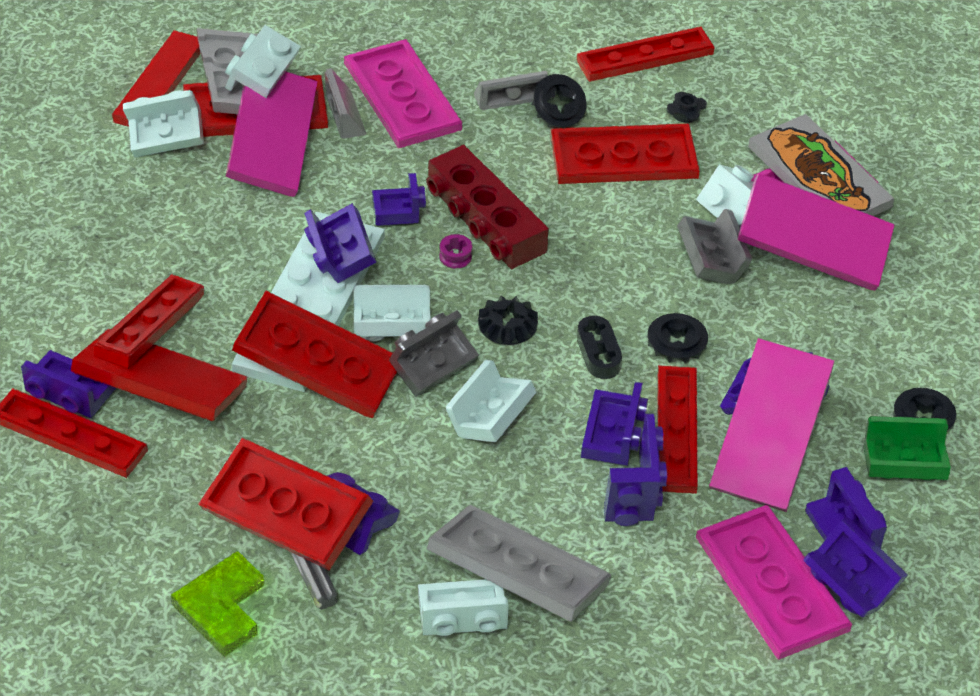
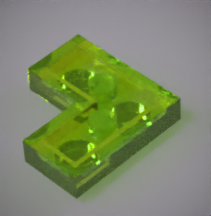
M236 551L171 594V603L225 657L258 634L257 623L237 604L264 586V575L239 551Z

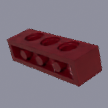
M464 144L428 160L426 183L431 194L435 197L439 196L447 204L450 213L456 218L460 217L468 225L474 238H481L488 245L491 254L496 260H502L512 270L547 253L549 228Z

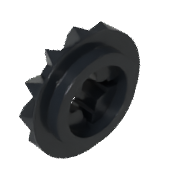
M552 74L546 76L533 90L534 95L531 105L535 106L537 118H542L546 121L548 127L566 128L575 125L586 111L587 102L582 87L574 79L566 75ZM556 95H558L559 100L569 102L561 108V113L557 105L548 103Z
M501 295L498 301L487 300L485 308L479 309L478 327L486 338L495 343L504 345L519 344L527 341L535 334L538 328V312L532 310L530 302L521 303L517 296L512 300H506ZM513 313L514 318H511L504 326L503 318L507 314Z
M680 313L665 314L656 318L648 328V346L654 348L655 356H667L669 363L674 358H680L684 363L690 357L699 359L702 351L707 349L708 332L705 326L692 316ZM671 336L674 338L684 337V343L679 340L670 342Z
M912 388L901 393L895 401L893 417L919 418L917 417L918 411L923 414L930 412L932 413L931 418L946 419L948 430L954 427L957 415L955 406L947 396L936 390Z

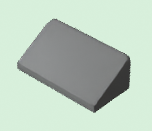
M332 68L326 69V97L340 137L345 139L366 135L367 133L351 90Z
M547 71L482 81L479 82L474 92V97L480 110L529 103L533 101V90L548 74Z

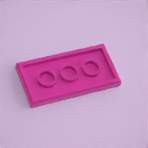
M407 39L344 56L346 68L398 149L462 130V121Z
M285 71L267 98L249 87L243 86L225 177L295 197L300 182L317 81Z
M758 173L754 179L737 240L875 291L880 284L895 224Z
M757 339L709 484L710 489L762 505L768 504L771 508L787 512L832 374L834 360L763 339Z
M768 504L697 530L696 539L778 660L851 631L852 623L826 586L812 575L811 568L803 561L804 555Z

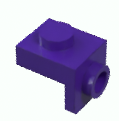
M408 173V188L372 190L375 225L419 223V208L426 207L425 187L418 186L416 173Z

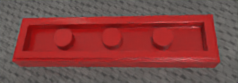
M700 26L577 53V62L588 81L591 82L713 55L715 47Z
M173 30L112 113L113 123L129 127V121L123 111L124 103L132 102L142 97L152 98L167 95L176 89L201 54L197 36Z
M171 274L94 344V356L129 368L199 302L204 295V286Z
M658 365L657 426H662L663 450L659 451V462H666L667 483L666 486H662L663 492L697 494V368Z
M14 388L0 402L1 426L127 478L148 452L147 443Z

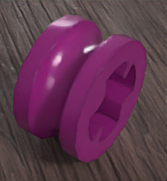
M451 234L441 240L439 244V258L443 265L456 269L463 268L471 262L473 247L469 238L460 234ZM452 249H458V253H454Z

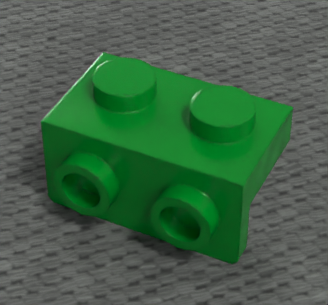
M870 416L867 421L863 445L868 476L885 479L948 480L951 466L945 444L948 430L947 420L940 418Z

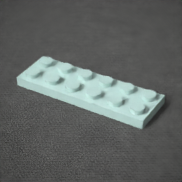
M315 212L319 220L329 216L328 214ZM364 224L373 253L376 255L385 238L384 229ZM304 232L271 293L339 326L354 297V287L361 284L369 267L337 283L329 272L323 274L317 267L313 258V254L317 252L316 248L311 245ZM238 353L232 362L233 372L305 392L307 388Z

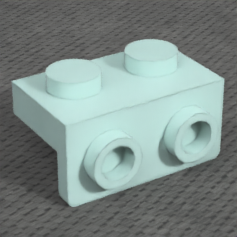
M264 25L257 36L251 33L241 50L243 52L241 58L235 55L225 71L229 75L225 88L232 91L236 84L240 82L267 98L298 55L301 46Z
M191 90L173 91L167 95L152 98L142 97L123 104V111L129 121L130 145L134 157L204 144L201 109Z
M719 164L696 200L717 218L724 209L732 210L739 228H741L754 183L752 181L754 176L739 165L731 168Z
M356 285L354 287V334L368 341L382 340L385 336L401 337L411 330H414L417 334L425 329V324L431 319L430 287L428 285Z
M485 360L447 404L446 411L459 437L496 442L536 394V390L531 380L500 377L494 361Z
M487 579L418 584L423 635L437 634L447 636L461 632H492L499 629H507L509 605L508 599L504 597L503 587Z

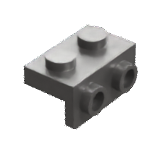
M724 209L715 223L684 216L677 225L698 278L706 281L711 280L725 284H735L752 261L746 243L737 240L740 228L732 210Z
M458 310L447 316L444 313L434 316L425 324L424 330L417 334L414 330H411L395 342L396 349L389 361L415 397L475 362L479 356L457 326L462 317Z

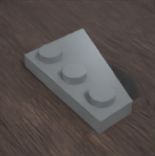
M197 28V39L214 112L238 114L244 85L238 82L232 91L226 89L225 86L229 75L225 71L235 55L241 58L243 52H241L242 47L251 33Z

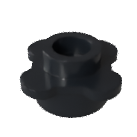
M678 92L675 94L673 103L667 105V112L673 115L679 122L691 123L699 119L700 111L707 107V102L705 99L697 98L693 94Z

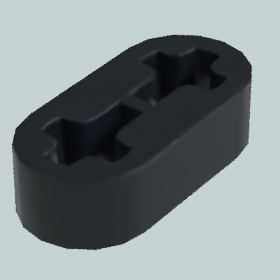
M600 316L583 318L578 324L577 342L588 371L591 375L600 379H610L617 376L621 370L622 352L611 324ZM589 331H595L597 335H600V340L596 341L593 333ZM599 354H603L605 360L611 363L604 364L603 360L599 359Z

